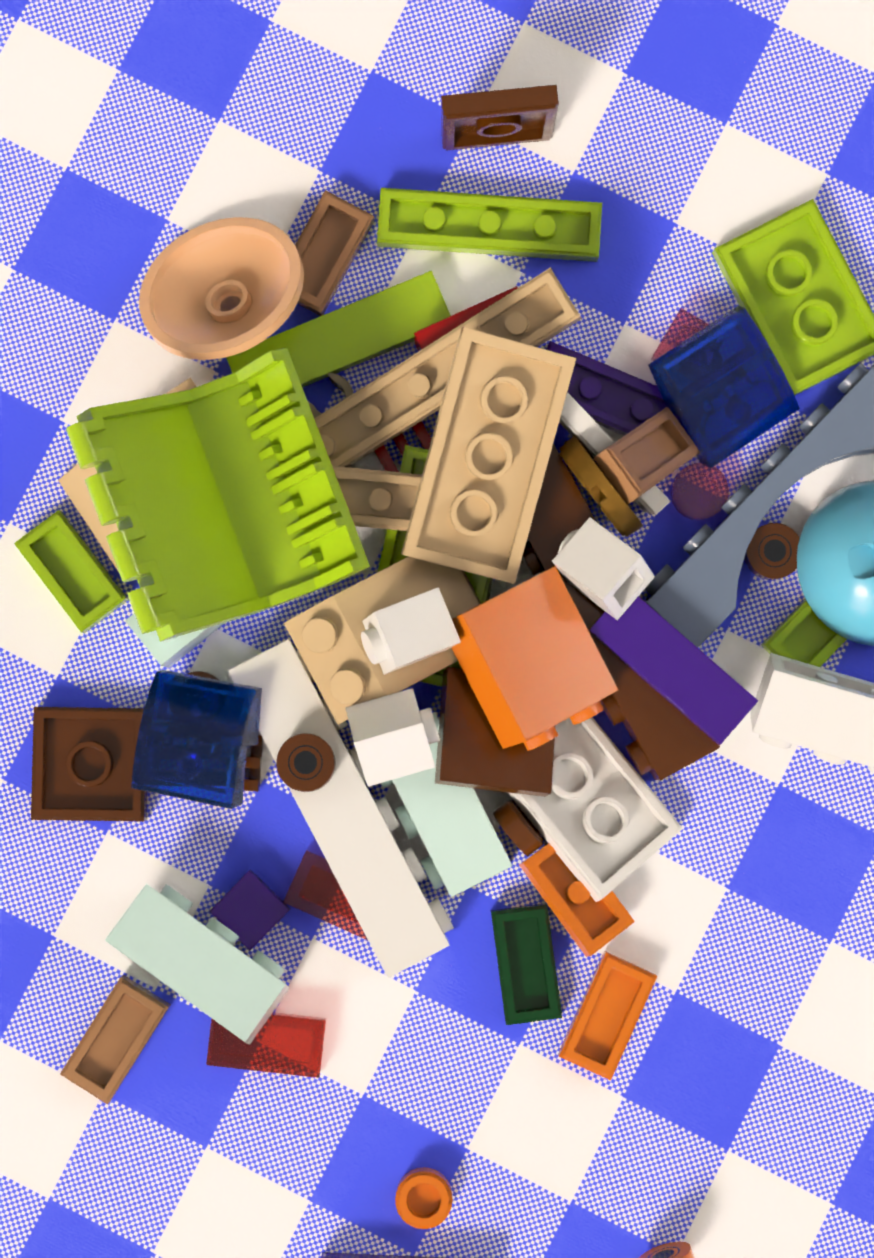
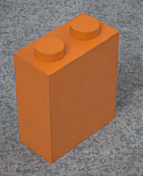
M556 566L452 618L461 641L453 646L452 650L503 749L524 743L527 751L549 742L559 735L554 727L555 725L570 718L573 725H576L599 714L604 710L600 700L618 691Z

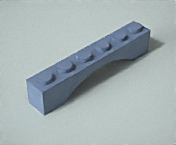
M860 363L837 386L844 394L842 398L830 410L821 403L799 426L806 435L792 449H789L784 443L781 444L760 466L767 474L765 478L753 490L744 483L721 507L728 516L714 530L707 524H704L682 547L689 554L688 558L675 571L666 564L645 588L651 595L645 602L697 648L736 609L738 579L746 550L761 520L779 497L798 480L825 465L854 456L874 454V365L867 369Z

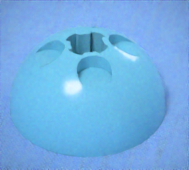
M874 480L845 486L825 498L806 521L797 549L799 582L805 599L816 616L838 635L850 641L874 646Z

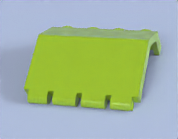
M288 348L270 350L237 372L190 390L88 408L76 416L78 423L66 428L80 469L95 467L97 474L86 478L85 483L101 526L116 523L119 530L107 535L106 539L122 582L138 581L140 588L127 593L142 634L156 630L161 642L262 612L315 592L370 567Z

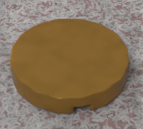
M574 435L565 442L566 444L559 448L561 451L560 456L618 532L626 537L633 532L635 533L643 524Z

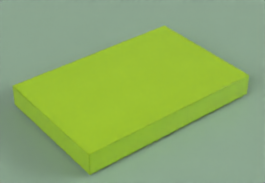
M814 199L714 248L712 255L788 399L874 356V313Z

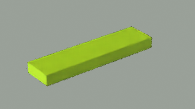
M381 188L377 247L598 262L603 203Z
M431 270L269 337L255 347L226 357L232 373H235L270 350L288 348L303 388L327 378L328 373L337 374L414 342L415 332L451 315Z

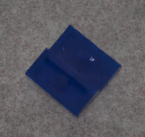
M739 305L648 364L666 407L673 414L680 417L685 431L700 451L696 455L699 462L709 468L714 467L800 409L788 380L767 341L746 309Z
M167 670L156 671L140 723L131 788L229 809L242 805L247 748L258 744L262 688Z

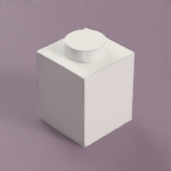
M590 517L580 529L572 531L565 537L559 547L557 556L552 560L553 564L570 585L616 620L623 615L655 577L638 552Z
M439 587L375 611L362 621L366 629L361 632L364 650L372 664H380L384 675L444 652L461 642Z
M413 688L345 707L353 742L368 787L435 767L429 744L439 742L440 738L431 707L419 710Z

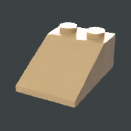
M408 556L284 622L338 725L348 720L345 707L401 692L458 661L452 648L384 675L380 664L374 665L369 660L362 644L361 632L366 630L362 621L373 612L438 587L451 619L481 604L465 571Z

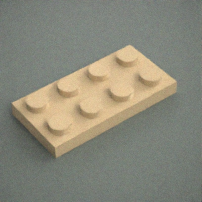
M461 328L404 540L402 555L515 584L576 358L470 328Z

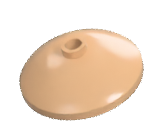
M233 217L205 223L189 230L171 242L151 264L140 289L139 310L141 318L152 338L162 348L177 356L195 360H213L242 353L266 340L289 318L302 292L304 283L303 263L290 237L283 230L269 222L247 217Z

